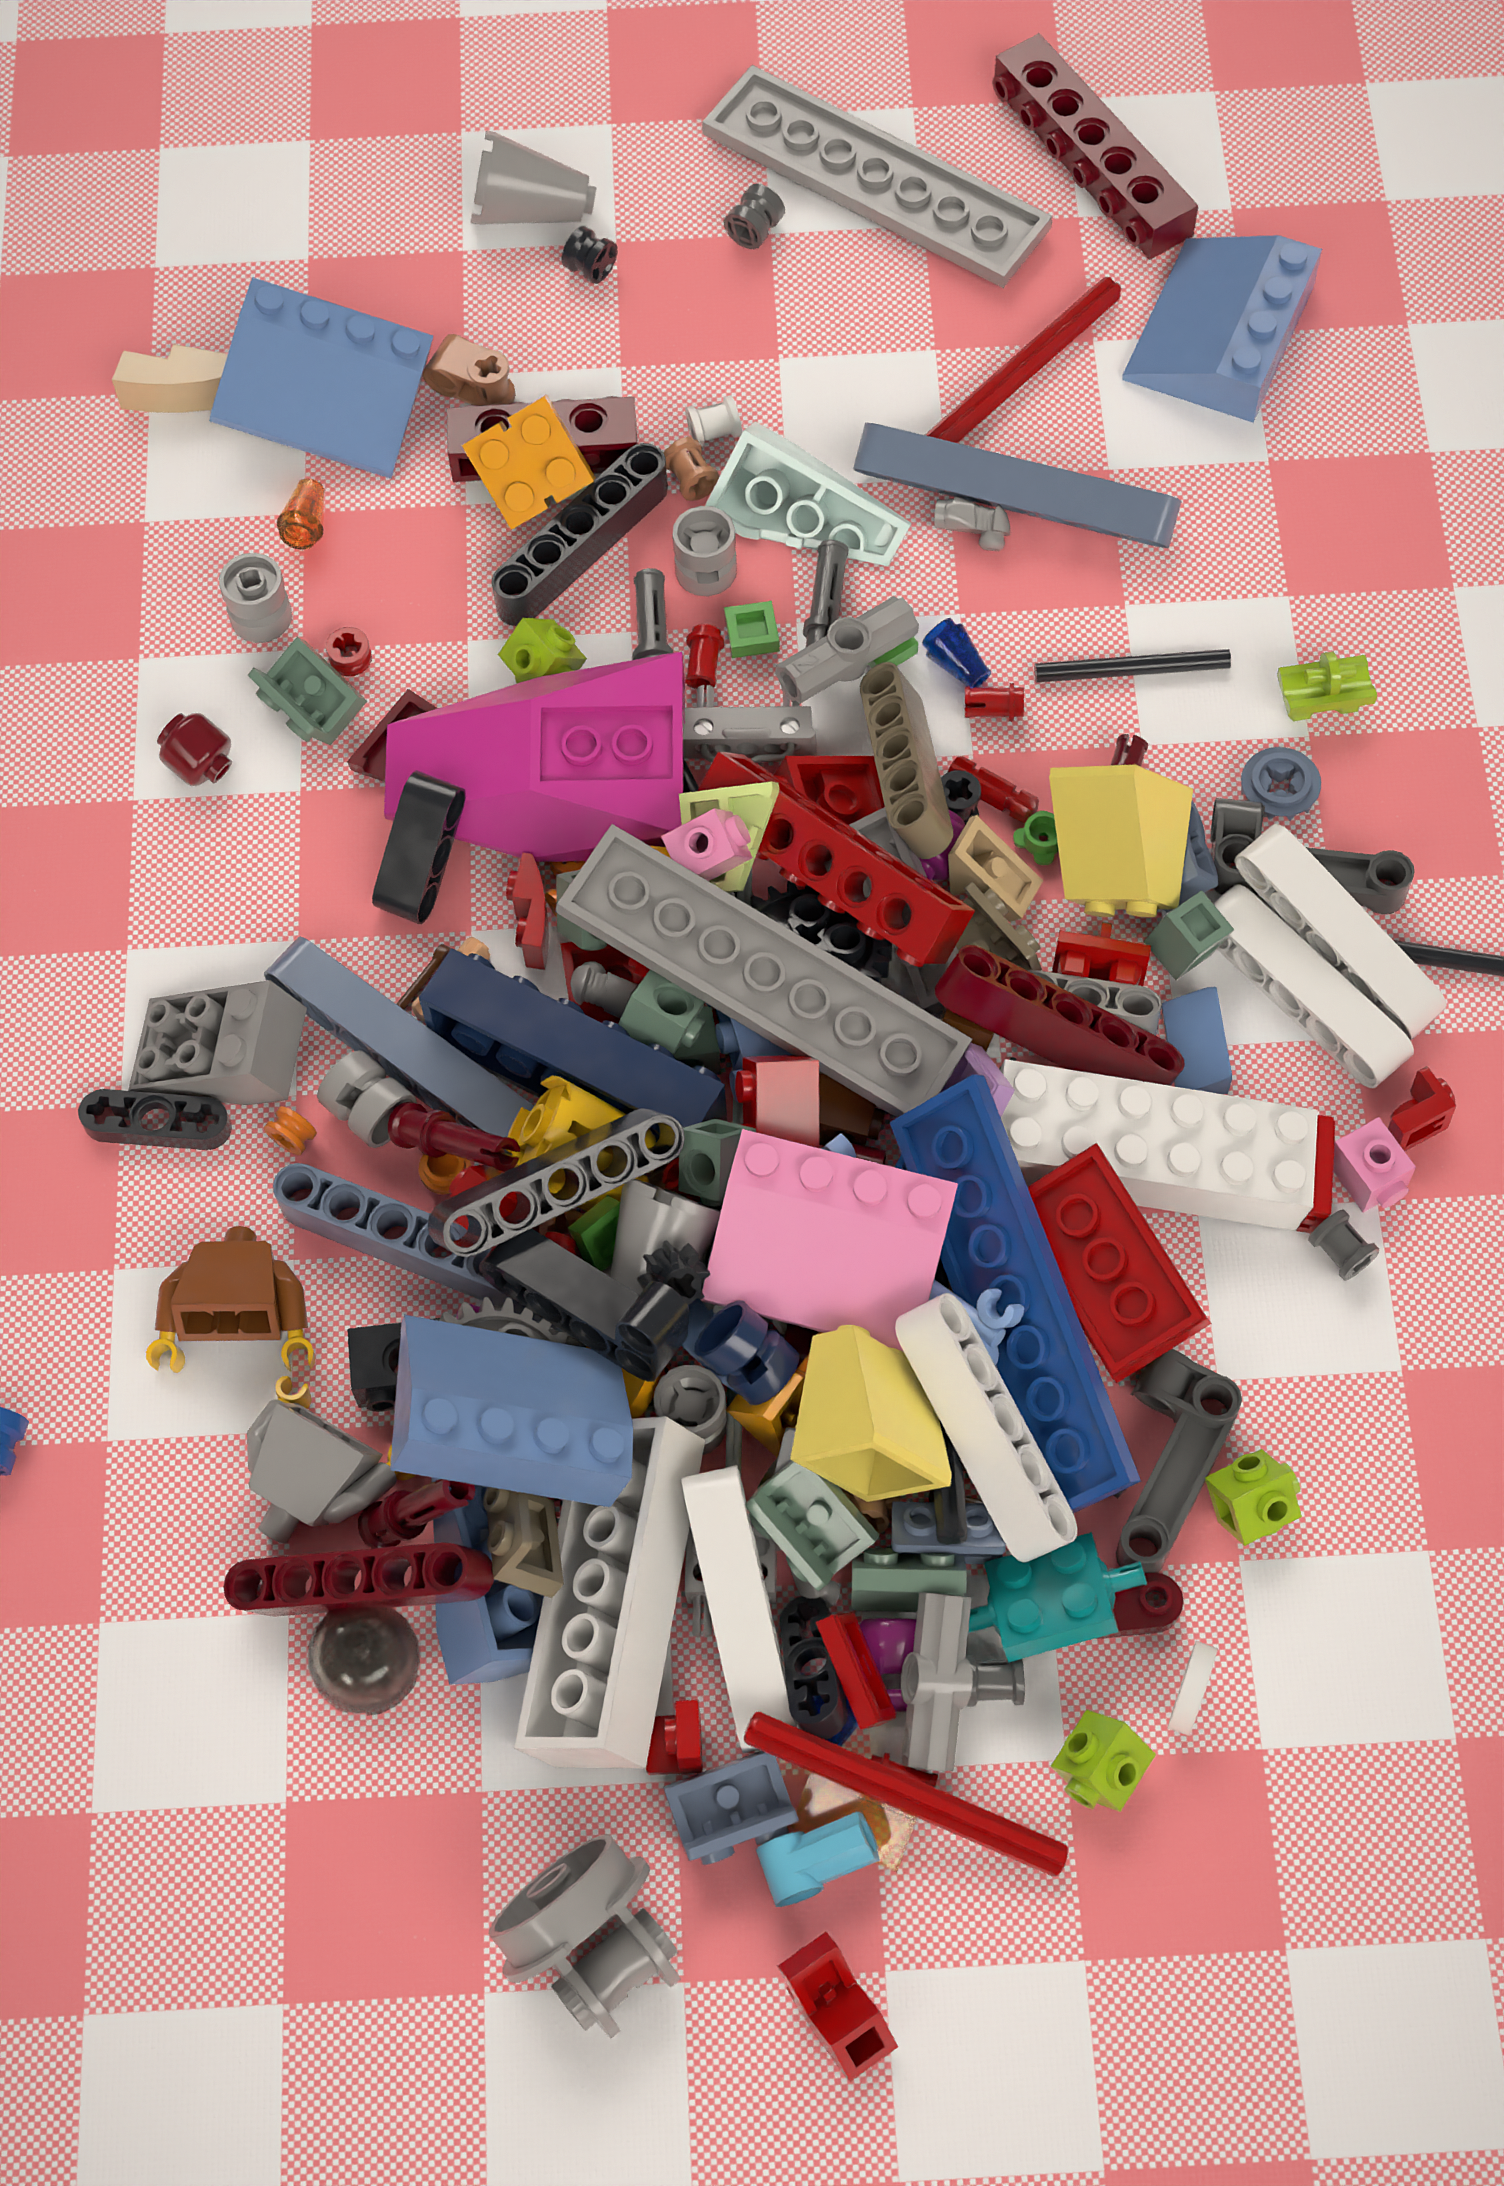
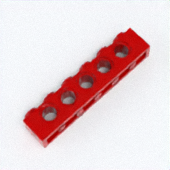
M718 751L698 791L771 781L779 783V793L756 858L765 861L771 859L781 866L779 873L785 879L802 887L808 885L820 894L817 899L824 906L839 913L848 912L858 919L856 926L859 930L878 940H884L885 938L896 945L898 948L895 953L909 964L917 967H923L924 964H946L975 912L974 909L744 754ZM791 825L794 836L789 845L787 842V830ZM830 851L832 855V865L830 870L827 872L825 868V856L827 852ZM869 877L872 888L869 897L866 899L863 892V884L866 878ZM908 903L911 909V919L906 926L902 919V911Z

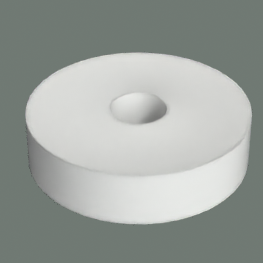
M1195 1641L1170 1716L1168 1729L1190 1736L1206 1691L1218 1648Z

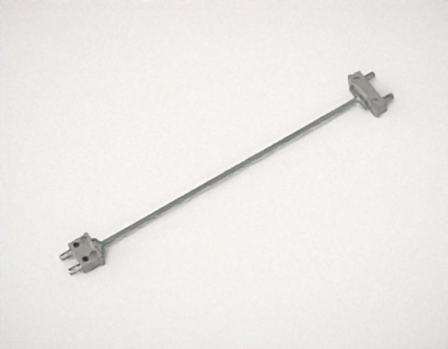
M704 685L697 689V707L685 708V724H683V757L685 759L704 758L709 762H713L718 751L744 754L755 763L781 762L785 756H815L817 754L816 731L812 729L811 706H800V703L797 701H793L792 706H790V699L784 692L783 706L714 707V688L707 685L706 707H704L705 691ZM752 868L744 890L737 892V899L751 906L750 897L752 896ZM733 1097V1123L743 1124V1103L736 1102ZM728 1387L727 1408L737 1395ZM727 1412L725 1468L737 1465L741 1476L742 1425ZM752 1524L762 1572L766 1576L764 1581L769 1603L776 1604L777 1551H780L781 1548L773 1539H767L762 1536ZM689 1527L685 1549V1596L687 1604H693V1635L701 1637V1604H704L703 1634L704 1637H709L712 1635V1619L703 1581L696 1580L702 1574L692 1530Z

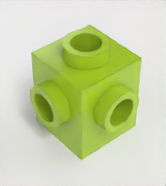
M522 618L497 654L516 676V683L536 677L580 670L587 660L585 655L575 645L574 636L567 629L558 625L554 619Z
M1263 1449L1242 1455L1232 1464L1205 1477L1218 1523L1244 1546L1264 1536L1272 1535L1283 1526L1302 1517L1296 1494L1300 1492V1484L1295 1473L1287 1463H1278Z
M1086 1709L1050 1767L1067 1783L1064 1791L1079 1804L1089 1809H1094L1096 1804H1100L1121 1812L1156 1753L1125 1722Z

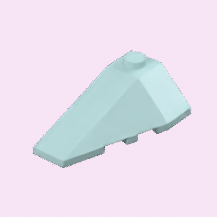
M756 421L742 432L705 506H712L724 511L732 519L735 533L742 537L755 540L761 538L785 543L786 546L800 549L805 547L818 550V546L823 541L836 540L848 546L849 553L847 558L883 566L890 565L912 524L798 445Z

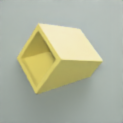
M1138 765L1050 768L1049 780L1065 899L1085 906V914L1097 917H1114L1115 909H1126L1127 914L1138 917H1157L1158 909L1177 908L1180 900L1193 788Z
M842 1325L837 1330L813 1336L790 1460L866 1502L950 1486L952 1475L939 1417L905 1353L899 1349L887 1347L872 1338L868 1330L855 1325Z

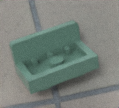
M299 637L294 639L267 673L253 667L248 674V677L259 687L255 692L257 697L277 712L282 709L290 717L286 725L306 742L315 738L331 746L367 703V700L307 641Z
M794 1461L788 1463L757 1488L746 1503V1508L750 1512V1520L756 1530L765 1538L773 1539L787 1555L786 1560L792 1572L804 1582L809 1581L817 1591L828 1585L836 1572L875 1543L879 1537L878 1532L837 1485Z
M868 1548L864 1550V1553L859 1554L852 1560L851 1606L856 1611L917 1612L919 1592L964 1596L967 1580L964 1555H955L953 1553L898 1554V1552H894L891 1548Z

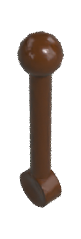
M440 944L436 948L430 963L397 1002L399 1007L403 1010L407 1008L439 968L451 950L450 947Z

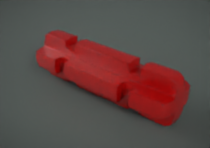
M964 756L956 757L950 765L947 773L954 770H962L973 774L978 779L981 785L980 800L1002 812L1006 809L1010 810L1009 816L1021 823H1026L1027 819L1036 813L1039 799L1023 789L1020 792L1015 791L1016 785L984 767L977 770L975 768L977 764Z

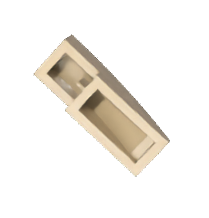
M173 344L168 359L123 351L112 378L121 409L158 413L212 410L228 354Z

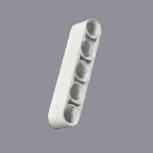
M1278 824L1271 825L1236 856L1235 864L1239 873L1287 925L1400 1027L1410 1041L1445 1010L1447 1006L1446 1000L1438 987L1288 829Z
M1237 884L1213 902L1215 907L1235 929L1217 950L1362 1085L1368 1088H1376L1414 1055L1413 1045L1402 1029L1245 886Z
M944 1293L899 1316L895 1325L899 1343L1011 1554L1017 1560L1025 1563L1073 1542L1077 1537V1524L1074 1514L961 1302L955 1296Z
M735 1465L683 1477L682 1487L736 1731L742 1752L747 1753L759 1750L744 1742L746 1726L755 1712H762L794 1727H797L789 1711L784 1665L750 1515L746 1508L747 1502L738 1466Z

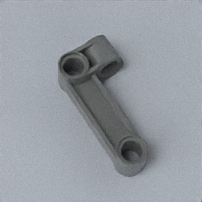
M1215 798L1210 842H1212L1211 855L1218 875V886L1213 889L1221 896L1237 884L1245 886L1255 895H1259L1245 881L1238 869L1230 868L1226 864L1235 863L1236 856L1262 834L1265 805L1261 802ZM1307 848L1360 906H1366L1371 911L1383 915L1399 911L1404 905L1415 871L1413 863L1403 853L1388 850L1372 855ZM1379 879L1390 880L1396 886L1385 885Z
M1174 1349L1167 1351L1145 1365L1130 1394L1132 1396L1135 1395L1146 1406L1172 1418L1173 1422L1176 1423L1135 1507L1122 1529L1116 1550V1559L1120 1567L1141 1561L1144 1573H1159L1163 1568L1205 1483V1477L1209 1475L1234 1426L1242 1402L1241 1391L1234 1381L1193 1362L1186 1355ZM1206 1399L1218 1400L1224 1404L1227 1412L1223 1415L1209 1414L1204 1410L1201 1402ZM1135 1538L1148 1539L1154 1543L1157 1553L1150 1557L1139 1556L1132 1551L1129 1542Z

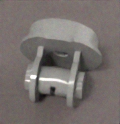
M609 1834L590 1839L562 1856L529 1882L501 1910L488 1931L491 1939L507 1958L503 1965L502 1973L509 1982L518 1983L528 1980L553 1966L561 1978L553 1983L551 1987L572 2016L585 2031L597 2023L611 2039L620 2032V2029L609 2013L629 1997L627 1995L629 1990L634 1986L638 1989L655 1973L669 1987L674 1986L680 1980L678 1973L669 1961L678 1953L672 1941L644 1908L633 1915L626 1906L641 1889L649 1875L650 1866L644 1858L640 1856L628 1858ZM613 1916L619 1927L572 1966L566 1959V1956Z

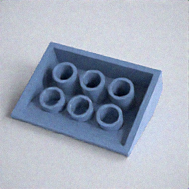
M1280 235L1186 239L1124 370L1122 380L1254 423L1314 288L1322 249Z
M252 277L238 317L209 421L391 479L423 378L422 375L427 364L433 335Z
M404 1315L401 1324L390 1470L605 1507L612 1506L632 1478L633 1423L621 1367L589 1348Z

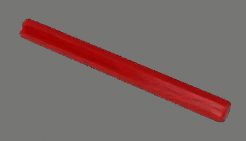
M1104 277L931 428L925 436L958 443L1120 300V292L1122 290L1120 284L1114 282L1111 277Z
M755 1712L746 1726L744 1742L747 1745L1047 1875L1058 1876L1066 1864L1068 1858V1847L1066 1844L762 1712Z

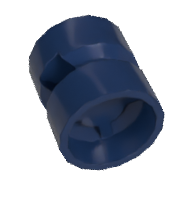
M735 1301L717 1312L705 1325L697 1338L694 1352L717 1375H727L726 1382L750 1405H759L775 1396L788 1383L799 1364L800 1354L776 1330L767 1331L768 1324L747 1303Z

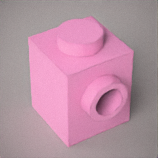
M713 808L661 836L672 860L707 881L753 858L747 846L751 841L749 831L743 820L738 815H733L731 811Z
M1379 1117L1335 1141L1333 1172L1363 1213L1378 1204L1382 1208H1387L1401 1200L1408 1193L1409 1189L1407 1186L1416 1166Z

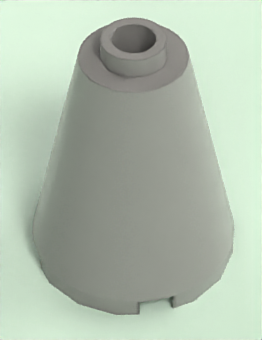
M486 130L485 140L493 141L491 152L482 150L474 204L482 205L481 215L472 213L470 223L581 222L583 213L592 214L596 187L588 185V175L503 135Z
M638 1179L624 1183L610 1277L640 1295L643 1289L638 1283L637 1277L647 1273L646 1261L643 1259V1255H651L657 1249L662 1248L663 1242L668 1240L672 1247L680 1251L686 1244H691L699 1254L698 1261H701L715 1239L721 1210L698 1201L695 1202L678 1193Z

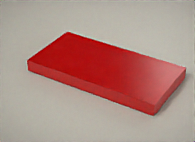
M1097 1143L1028 1186L1081 1327L1116 1383L1211 1324Z

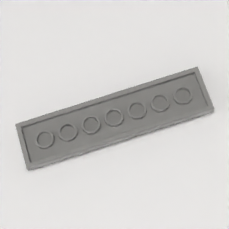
M754 65L749 67L702 121L703 135L1001 288L1006 286L1052 228V215Z
M611 824L556 906L555 912L792 1055L807 1056L819 1060L820 1072L897 1118L941 1092L972 1041L970 1037Z

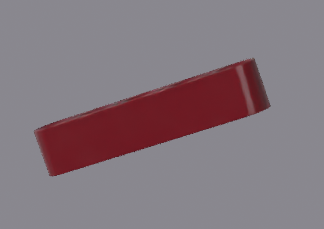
M976 945L961 947L934 987L938 1001L945 1008L1065 1069L1171 1086L1185 1066L1181 1053L1169 1042Z
M441 1542L247 1559L237 1562L229 1569L225 1576L223 1589L227 1602L233 1608L277 1617L473 1601L482 1598L488 1593L494 1579L492 1561L488 1555L473 1548ZM462 1561V1575L455 1583V1569L458 1563ZM411 1566V1579L405 1586L404 1576L408 1567ZM361 1570V1581L355 1590V1578ZM311 1575V1587L306 1593V1582ZM261 1580H262V1584H263V1585H262V1590H261V1593H260L259 1596H258L257 1590H258V1586H259V1584H260V1582H261Z

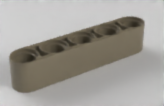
M883 662L875 665L863 676L860 683V694L886 814L891 827L912 852L921 859H930L939 855L948 847L953 838V828L923 701L895 664Z

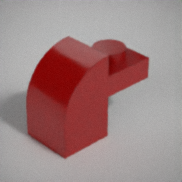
M827 1931L806 1946L800 1948L795 1954L777 1966L788 1985L786 1989L798 2010L849 2082L898 2048L880 2010L857 1983L838 1945Z

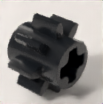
M668 1240L663 1242L662 1248L657 1249L651 1255H643V1259L646 1261L647 1273L637 1277V1281L643 1290L651 1281L662 1282L678 1292L689 1305L697 1298H704V1294L701 1291V1280L709 1277L710 1271L702 1261H698L699 1254L691 1244H686L680 1251L672 1247Z

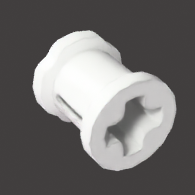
M732 395L723 397V402L699 409H696L693 405L685 408L690 435L693 439L698 440L702 447H704L705 441L730 434L737 438L742 434L739 412Z

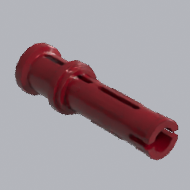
M408 1101L398 1105L389 1117L388 1135L390 1140L398 1147L406 1149L418 1147L424 1155L435 1158L451 1154L493 1167L502 1172L514 1168L520 1158L504 1152L505 1149L520 1152V1146L515 1139L458 1124L454 1117L445 1111L436 1109L427 1112L421 1104Z
M438 1479L414 1492L406 1490L395 1491L383 1501L375 1502L362 1510L358 1519L360 1537L372 1549L396 1547L401 1541L412 1540L424 1531L428 1522L438 1519L457 1508L467 1506L469 1504L467 1500L471 1501L475 1496V1486L469 1483ZM382 1530L386 1531V1534L382 1536L376 1535V1533Z

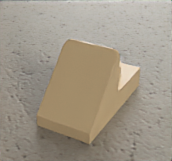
M977 815L969 818L948 854L950 893L952 895L965 893L964 888L971 882L982 893L991 889L1008 909L1009 913L1004 917L1009 922L1023 918L1043 882Z

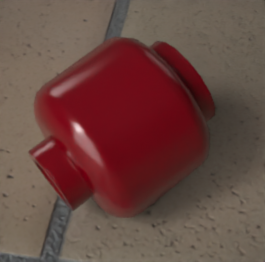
M183 713L178 714L165 726L157 739V743L161 746L159 751L161 762L190 786L203 784L207 780L215 784L226 774L232 765V760L227 757L232 745L230 737L201 713H192L188 716H185Z

